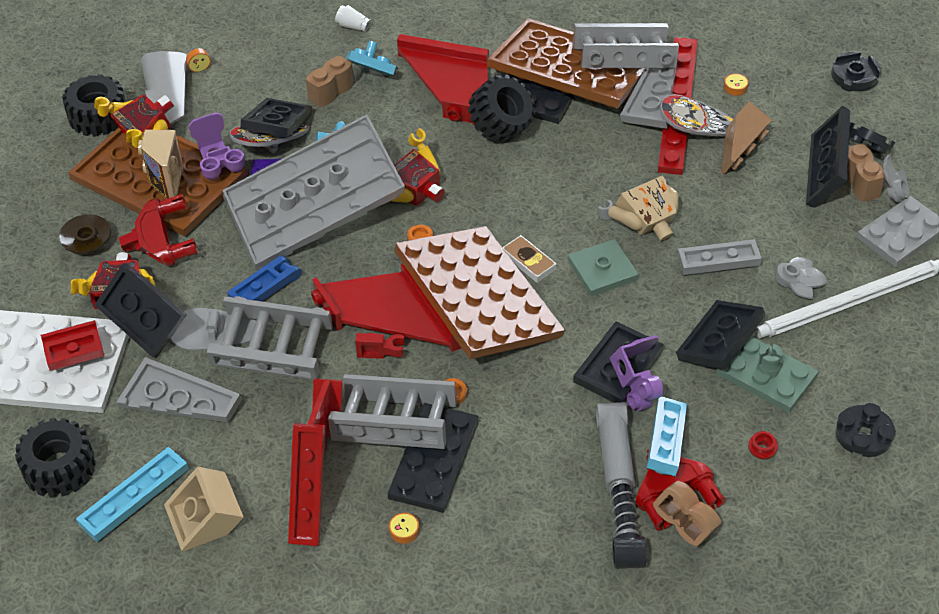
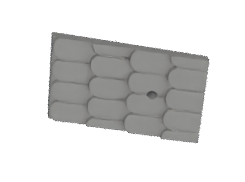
M366 114L224 189L223 198L255 269L266 266L277 257L282 255L288 256L293 253V250L323 237L327 232L366 215L367 211L398 198L404 192L405 185Z

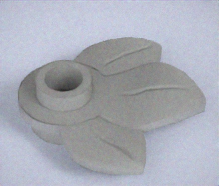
M891 154L887 155L884 159L883 173L889 184L887 186L888 195L892 200L894 199L897 203H900L910 195L906 172L904 170L896 172Z
M796 257L791 259L789 263H781L776 269L777 282L784 287L791 288L796 295L803 298L812 299V288L823 287L828 283L825 275L818 269L813 268V262L804 257Z

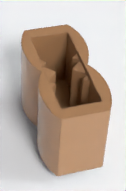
M336 56L328 60L323 68L311 72L306 78L308 100L319 107H323L333 102L337 95L347 92L354 84L352 63L341 56Z
M864 144L849 146L847 182L852 184L853 193L863 202L880 198L885 178L883 168L873 160L872 152Z
M676 481L666 488L653 503L657 513L665 521L674 524L681 537L694 546L700 545L721 524L718 514L709 505L699 502L692 488L681 481Z

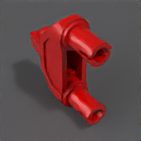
M181 193L164 200L157 198L149 200L134 223L135 228L131 230L132 232L119 237L120 246L123 251H144L147 256L167 267L175 265L179 259L197 255L198 250L196 249L197 245L194 238L171 245L164 221L166 215L187 209L183 194Z
M680 457L676 476L660 474L648 468L635 501L640 510L646 511L654 524V528L657 531H661V523L664 529L668 528L671 523L665 521L657 513L653 503L666 488L676 481H681L692 488V490L699 491L706 504L713 510L715 509L713 503L719 508L725 503V497L713 482L714 473L707 465L699 461Z

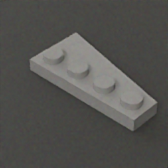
M645 68L620 114L621 121L667 129L668 123L662 117L659 108L661 101L666 96L673 94L676 68Z
M145 357L116 403L119 407L229 422L241 403L242 397L239 393Z

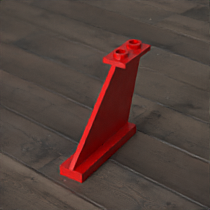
M399 34L397 38L398 57H403L442 105L443 118L472 123L470 120L472 115L468 113V107H470L468 102L472 97L471 95L488 80L487 71L489 67H487V60L489 58V49Z
M401 264V272L323 284L320 283L317 277L312 279L314 289L311 291L312 299L316 306L321 305L324 310L330 311L332 323L337 331L342 329L343 323L446 345L451 352L461 349L459 343L403 264Z
M314 378L312 413L307 424L295 423L293 425L288 544L318 546L320 543L323 461L327 439L331 437L328 418L331 411L341 412L343 380Z

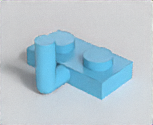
M369 41L366 51L355 48V51L347 52L346 60L353 64L388 76L394 75L396 66L390 64V59L382 56H377V59L373 58L378 45L376 42Z

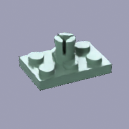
M750 336L726 369L717 368L716 374L790 413L815 381L819 371L786 355L778 345L773 344L771 347L769 344H765Z

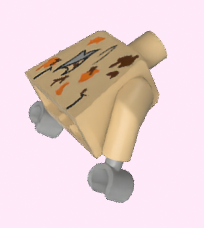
M662 175L621 193L615 203L616 206H613L611 200L605 202L606 208L598 206L600 218L604 220L615 219L636 230L640 235L654 230L658 239L663 241L674 234L668 223L677 214L678 192L666 184V179Z

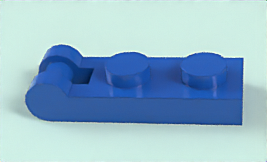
M282 255L230 289L227 295L232 298L240 296L247 300L262 302L289 282L299 279L302 271L297 266L290 265V261Z

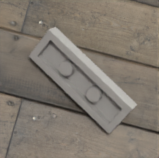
M755 239L680 248L677 253L683 275L760 266L762 260Z

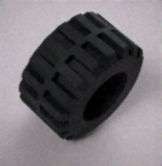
M102 74L97 76L88 75V77L79 78L76 82L73 81L70 83V87H66L64 90L65 94L62 95L63 105L70 127L75 132H82L85 136H89V134L98 136L99 133L106 135L109 130L114 132L117 129V124L110 116L111 113L109 112L105 117L100 116L98 109L94 108L95 99L98 97H105L110 103L126 102L122 85L119 84L118 80L113 79L111 76L104 77Z
M500 74L495 75L481 85L469 99L468 104L470 107H468V113L472 115L470 120L472 123H475V129L482 132L483 137H490V141L496 142L498 140L499 143L510 141L530 126L534 120L533 115H535L536 110L533 108L535 105L534 100L530 98L531 93L529 90L526 91L525 85L518 83V79L514 77L510 79L509 75H503L502 77Z
M51 418L49 422L45 423L40 421L35 428L31 426L27 429V435L22 434L19 438L20 444H16L15 450L17 454H15V458L25 483L33 492L36 490L38 495L44 496L47 492L49 497H56V493H61L62 497L68 495V490L73 489L74 492L79 490V484L85 485L89 481L87 475L92 476L94 473L93 466L96 465V459L85 429L79 427V424L75 421L69 423V420L66 418H62L60 421H57L56 418ZM66 453L57 460L45 461L54 454Z

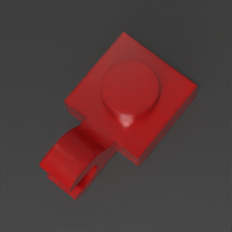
M356 333L357 358L384 359L385 355L402 357L403 347H397L396 345H405L404 335L395 334L388 339H384V334Z

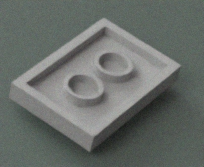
M909 196L858 231L856 238L897 267L939 237V216L912 196Z

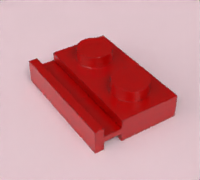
M95 320L40 335L49 371L105 356Z

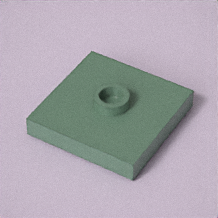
M615 239L568 255V262L590 296L638 281L639 274Z

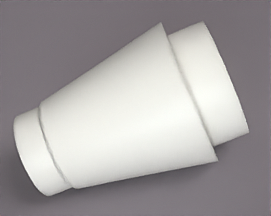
M349 5L340 6L335 17V22L339 23L340 27L364 32L367 31L371 23L370 19Z

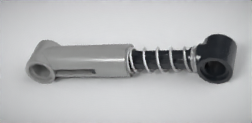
M626 403L596 404L597 430L600 433L606 489L613 497L611 505L614 507L612 514L615 517L613 523L616 527L615 538L612 540L614 568L646 567L645 539L636 530L638 525L634 523L636 514L633 512L635 504L631 501V498L634 496L631 491L635 487V479L627 429Z

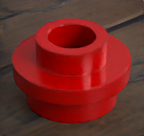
M766 431L755 433L748 443L750 453L759 459L772 458L778 448L775 437Z

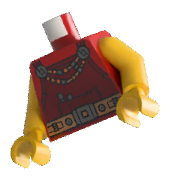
M141 95L135 100L124 103H110L105 97L95 99L94 108L98 109V114L105 117L110 112L112 119L126 135V142L132 143L135 148H138L139 140H143L145 130H169L171 127L165 113L172 109L174 105L166 95L162 96L155 103L146 95Z
M420 128L416 131L419 139H416L413 133L408 137L409 144L417 147L418 151L412 149L394 164L405 185V189L398 198L391 200L393 202L411 203L418 206L427 197L435 202H439L444 196L445 191L440 187V169L428 145L425 146L423 143L426 134Z
M125 252L118 253L115 261L101 262L98 270L87 280L73 279L70 281L71 295L80 293L82 296H87L89 294L94 310L98 309L94 306L123 263H129L154 286L155 282L146 270L140 269L139 262L131 260V256Z

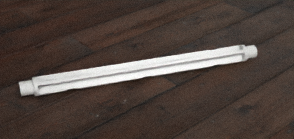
M939 259L921 263L765 321L763 325L755 329V333L759 339L766 336L772 337L937 275L939 272Z

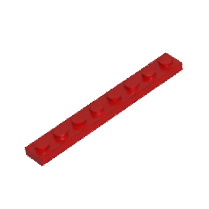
M674 37V43L679 45L673 94L691 98L698 39ZM669 123L667 129L663 128L657 173L682 175L687 132L678 130Z

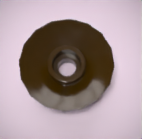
M84 214L76 216L67 221L61 228L59 233L60 243L66 250L73 253L85 254L93 252L106 244L110 238L111 229L109 223L98 215Z

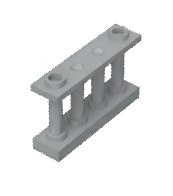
M574 23L572 46L574 49H582V68H676L679 48L678 43H667V23Z
M224 296L223 303L227 314L231 315L223 342L220 344L209 343L207 355L211 365L309 380L319 377L320 369L317 359L313 358V353L320 328L332 330L333 323L330 311L318 307L311 309L247 300L240 296L234 298ZM242 317L257 319L249 347L246 348L233 346ZM267 322H281L283 325L275 351L259 350ZM294 324L309 326L303 352L299 356L286 354Z
M344 374L346 399L349 400L345 412L331 411L329 415L331 441L445 449V419L440 418L444 406L456 407L455 382ZM360 400L376 401L372 414L356 413ZM388 402L404 403L400 416L384 415ZM416 404H432L429 418L412 417Z

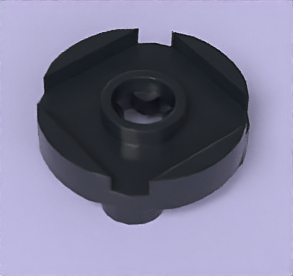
M846 52L840 54L836 61L833 62L831 75L834 81L841 85V88L845 91L866 90L877 85L881 67L878 61L871 56H868L867 59L861 56V52Z
M851 122L849 128L850 140L859 144L866 141L871 144L870 149L881 154L892 151L896 142L891 140L887 144L885 143L887 137L863 126L854 129L855 123Z
M867 403L865 405L851 406L841 412L837 419L835 434L840 445L847 451L860 453L863 457H876L888 451L894 440L896 430L890 417L881 411L877 404ZM860 428H869L871 430L870 435H867L865 432L860 433Z

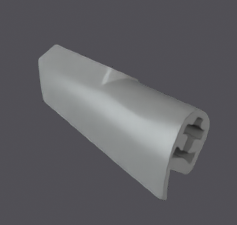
M158 51L145 54L141 59V65L146 85V96L153 103L164 95L170 99L174 107L165 113V116L172 125L184 118L186 54L172 51Z

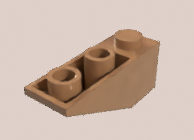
M750 101L726 128L721 167L722 174H725L730 168L735 170L744 160L741 155L745 154L748 156L756 146L754 141L760 142L769 132L766 127L772 120Z

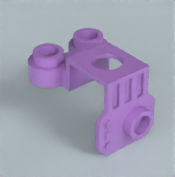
M217 112L193 119L189 124L191 137L197 139L198 148L203 157V160L200 162L201 173L209 180L218 178L222 167L226 166L230 171L238 172L245 165L244 153L241 150H230L229 146L225 147L221 137V131L225 127L223 116Z
M657 335L638 339L628 345L621 346L610 357L622 387L630 386L632 389L627 395V403L632 410L641 411L651 407L653 399L660 398L663 395V386L660 379L655 375L652 376L650 370L635 374L627 358L649 350L659 340ZM620 359L624 362L626 367L625 375L620 370Z

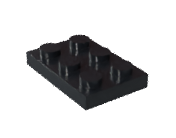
M507 74L510 79L512 77L518 79V83H523L526 91H530V98L535 103L533 108L536 109L535 115H533L534 118L556 124L560 123L575 96L574 94L563 93L558 89L541 86L539 83Z
M266 98L241 119L240 129L249 130L252 134L266 133L271 134L274 138L284 139L291 135L312 115V106Z
M123 263L94 305L152 357H156L161 353L187 315L129 263Z
M716 300L676 351L678 360L726 369L766 316L764 308Z
M615 321L573 375V382L614 403L625 402L628 393L632 389L630 386L622 387L610 357L619 347L649 336ZM657 341L646 352L627 357L634 373L649 370L662 353L664 344ZM620 359V370L625 375L626 367L624 362Z

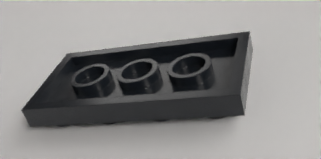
M841 106L811 134L806 204L813 208L817 207L822 201L825 202L831 193L846 183L848 178L847 163L849 160L848 145L850 143L849 128L851 122L850 110L844 106Z
M424 403L418 418H429L432 404ZM443 407L440 419H445V449L406 446L387 493L388 499L444 513L475 432L478 415Z

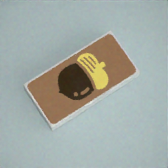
M521 235L502 248L514 264L537 283L556 270L557 264Z

